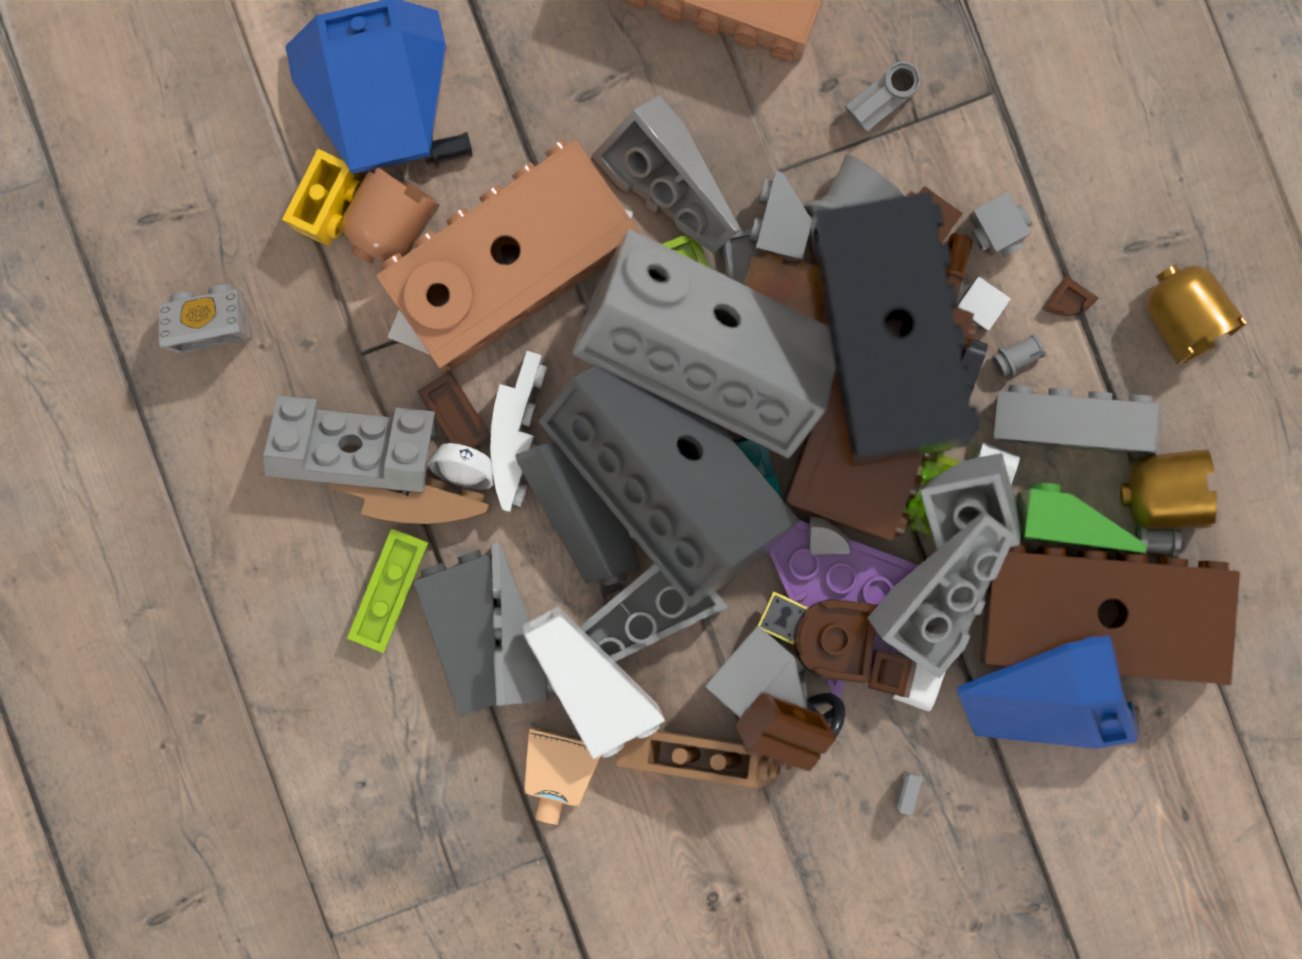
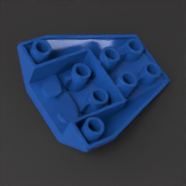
M381 0L315 16L285 46L294 85L352 174L430 156L447 48L437 10L403 0Z
M1110 635L1087 637L1082 641L1064 644L957 687V694L975 736L1095 749L1133 743L1138 740V720L1132 702H1126L1121 687L1117 656Z

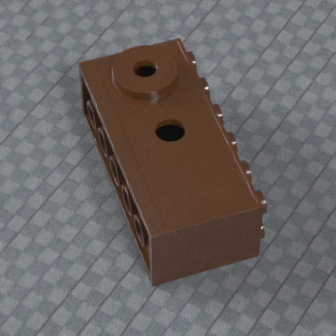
M954 308L955 325L961 324L963 327L966 349L970 347L977 329V325L971 324L974 313L961 308ZM887 321L883 323L885 331L891 337L897 339L907 337L906 328L900 322ZM835 368L826 410L806 436L783 501L788 507L815 517L825 518L831 523L875 539L891 542L894 536L901 537L905 530L909 514L903 512L908 499L916 498L923 476L917 474L921 462L929 461L932 452L853 465Z
M1018 545L1009 548L996 579L990 581L986 590L980 661L985 664L1011 666L1067 643L1082 641L1087 637L1110 635L1117 656L1120 676L1232 685L1240 571L1229 570V562L1198 561L1197 568L1188 567V559L1158 557V564L1147 563V555L1118 554V561L1107 560V552L1083 550L1078 551V558L1066 557L1067 549L1038 547V554L1026 553V545ZM1110 599L1118 608V617L1112 625L1105 627L1098 619V608L1102 602Z

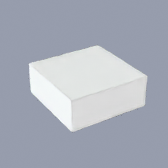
M978 276L958 304V308L974 313L972 323L988 332L1011 298Z

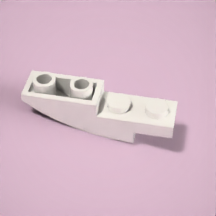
M526 351L515 388L502 384L499 385L491 424L490 451L495 488L502 510L511 513L514 505L522 506L528 484L522 483L524 474L517 463L515 455L537 447L533 445L535 437L521 432L523 425L530 427L536 409V404L530 403L534 388L542 389L548 370L547 366L542 365L543 356L530 351Z

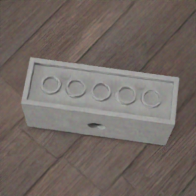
M628 229L597 280L572 352L573 355L787 458L791 457L825 412L836 368L828 326L631 229Z

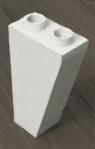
M556 607L522 625L526 639L593 759L601 755L606 758L616 754L624 747L623 743L636 736L639 739L650 736L659 729V724L665 721L658 704L561 608Z

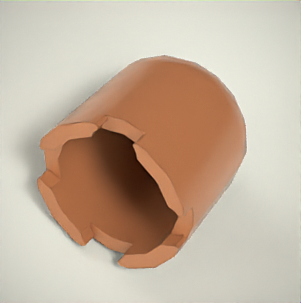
M385 167L366 172L342 218L344 235L354 244L351 252L370 264L375 258L385 262L397 253H400L402 257L407 255L413 247V243L419 238L440 206L438 202L434 201L433 197L409 181L404 180L401 183L389 175L391 171Z

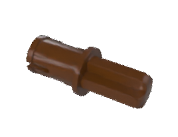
M952 233L948 241L951 266L946 268V278L948 284L954 283L958 298L962 280H967V275L964 272L973 241L967 235Z

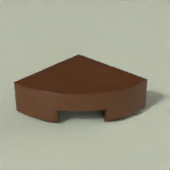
M1065 276L1043 307V310L1059 316L1075 315L1091 307L1099 297L1070 277Z

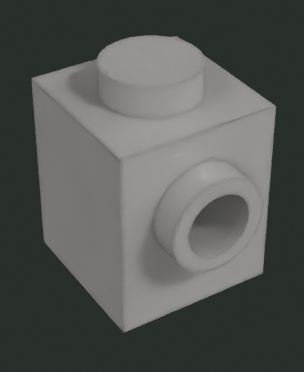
M1009 191L978 207L969 215L975 226V229L972 230V235L981 251L987 249L990 256L1001 252L1005 258L1025 247L1022 240L1031 234L1028 227L1032 223L1027 211L1021 204L1016 206Z

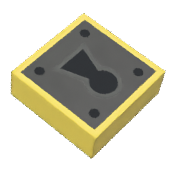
M773 591L757 626H760L769 634L794 644L793 637L796 623L808 607Z

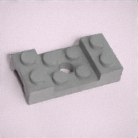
M277 395L263 455L265 476L424 492L431 438H434L435 411L395 408L394 417L318 410L317 399ZM346 445L360 447V449L353 453L341 450Z

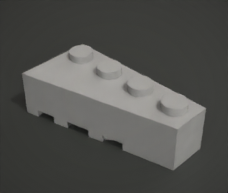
M1009 385L1008 391H998L994 439L997 441L1042 446L1061 444V447L1082 450L1098 447L1103 451L1122 454L1133 453V450L1145 451V456L1159 454L1163 409L1159 403H1153V396L1129 394L1128 401L1112 400L1113 393L1088 391V398L1072 397V390L1062 388H1048V395L1033 394V387L1023 385Z
M654 564L584 622L580 628L616 662L728 606L716 592H713L691 608L658 566Z

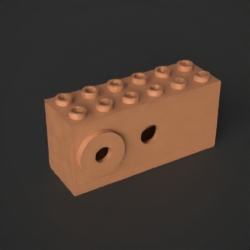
M576 139L569 144L565 140L558 142L545 153L548 158L537 166H534L532 162L526 164L512 175L515 181L503 189L499 185L491 188L479 198L482 202L480 205L469 212L466 208L457 211L446 220L449 226L437 234L433 230L425 233L413 243L416 248L402 257L400 253H397L380 265L383 271L377 274L376 277L438 367L445 374L454 370L607 265L628 229L639 233L631 218ZM512 244L520 248L519 258L514 263L501 265L495 262L496 254L502 246Z

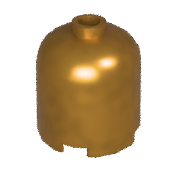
M1177 264L1167 268L1156 276L1159 284L1150 291L1146 300L1148 314L1177 365H1180L1182 362L1187 363L1216 346L1213 342L1215 339L1226 333L1231 337L1247 325V322L1217 278L1210 270L1201 266H1189L1180 270Z
M1209 449L1148 455L1137 459L1129 469L1128 482L1120 483L1122 507L1129 506L1132 518L1138 525L1146 529L1163 530L1212 527V524L1216 523L1217 492L1208 491L1207 474L1214 473Z

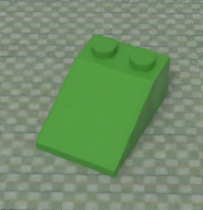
M1037 482V484L1031 483L1030 489L1019 491L1017 509L1022 523L1020 539L1127 553H1146L1145 543L1074 495L1061 493V485Z

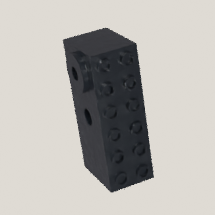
M931 192L818 210L814 214L811 229L853 465L966 447L975 439V431L980 430L977 407L970 406L968 400V390L973 389L969 365L962 366L960 355L961 349H965L964 331L961 324L955 325L953 309L958 308L957 292L954 283L948 284L946 278V268L951 266L947 243L940 244L939 227H943L942 210L939 202L933 203ZM887 321L900 322L906 328L907 337L902 339L891 337L885 331L883 323Z

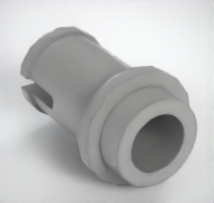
M1033 334L1006 350L1003 347L997 349V354L993 355L992 359L1002 377L1008 374L1012 377L1016 375L1017 369L1045 357L1046 352L1042 350L1044 346L1039 337Z

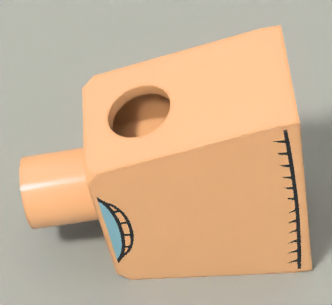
M534 726L530 728L524 793L540 797L535 816L536 820L558 825L563 803L579 807L601 757L593 759L582 738Z

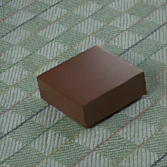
M877 649L868 688L909 698L917 663L907 656Z

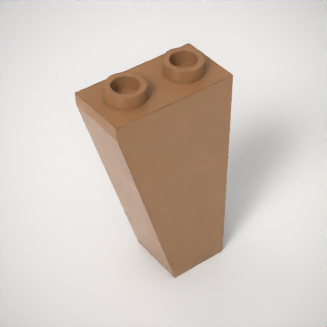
M659 729L645 738L639 739L636 736L623 743L624 747L618 752L616 767L749 788L773 785L774 778H779L782 768L770 757L763 755L758 759L751 756L743 748V740Z

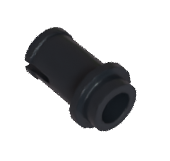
M468 132L432 140L430 156L425 157L427 166L435 164V168H438L439 163L473 157Z

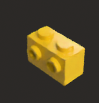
M317 149L282 220L296 232L330 247L333 239L338 238L343 232L342 218L364 176L360 172L352 174L342 159Z

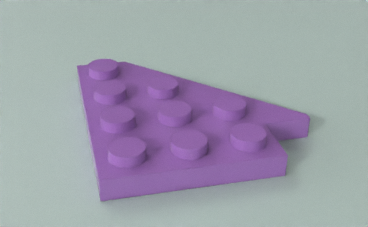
M801 520L768 552L788 598L806 607L826 599L879 605L896 584L919 566L849 538L850 554L810 555V524ZM876 630L870 674L877 649L895 654L899 653V650L884 641ZM825 678L830 692L840 696L845 681Z

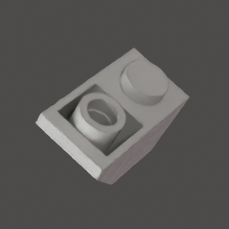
M775 171L773 181L767 179L764 181L759 202L767 205L763 219L755 217L749 241L757 242L755 253L800 264L803 259L812 220L785 174Z

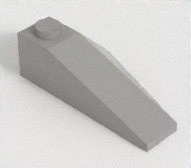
M660 95L635 108L591 155L619 188L625 192L632 190L647 201L646 207L655 213L660 210L672 218L679 230L713 254L740 230L686 126Z
M983 511L896 584L869 615L868 620L884 641L940 679L966 648L970 638L968 631L976 614H981L985 605L982 599L990 581L996 579L1015 535Z
M491 544L494 600L496 599L493 625L495 638L498 639V647H496V652H494L496 706L547 701L548 692H555V689L524 635L522 625L531 621L530 615L502 544Z

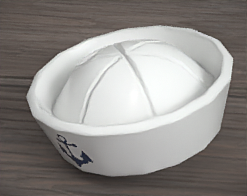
M452 443L442 444L427 462L429 470L435 476L453 485L472 490H486L493 486L491 459L480 451L468 446Z

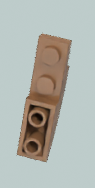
M426 477L424 492L409 491L408 495L402 494L403 490L336 483H328L327 486L328 488L365 499L361 515L407 524H439L471 519L489 513L491 505L483 503L484 494L462 488L460 495L445 491L447 483Z

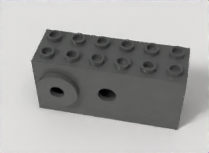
M596 365L573 377L538 421L691 608L761 560L799 521L796 515L719 424Z

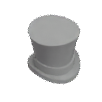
M846 154L828 194L823 196L821 200L808 201L804 208L808 215L814 218L815 211L904 195L896 186L854 156Z

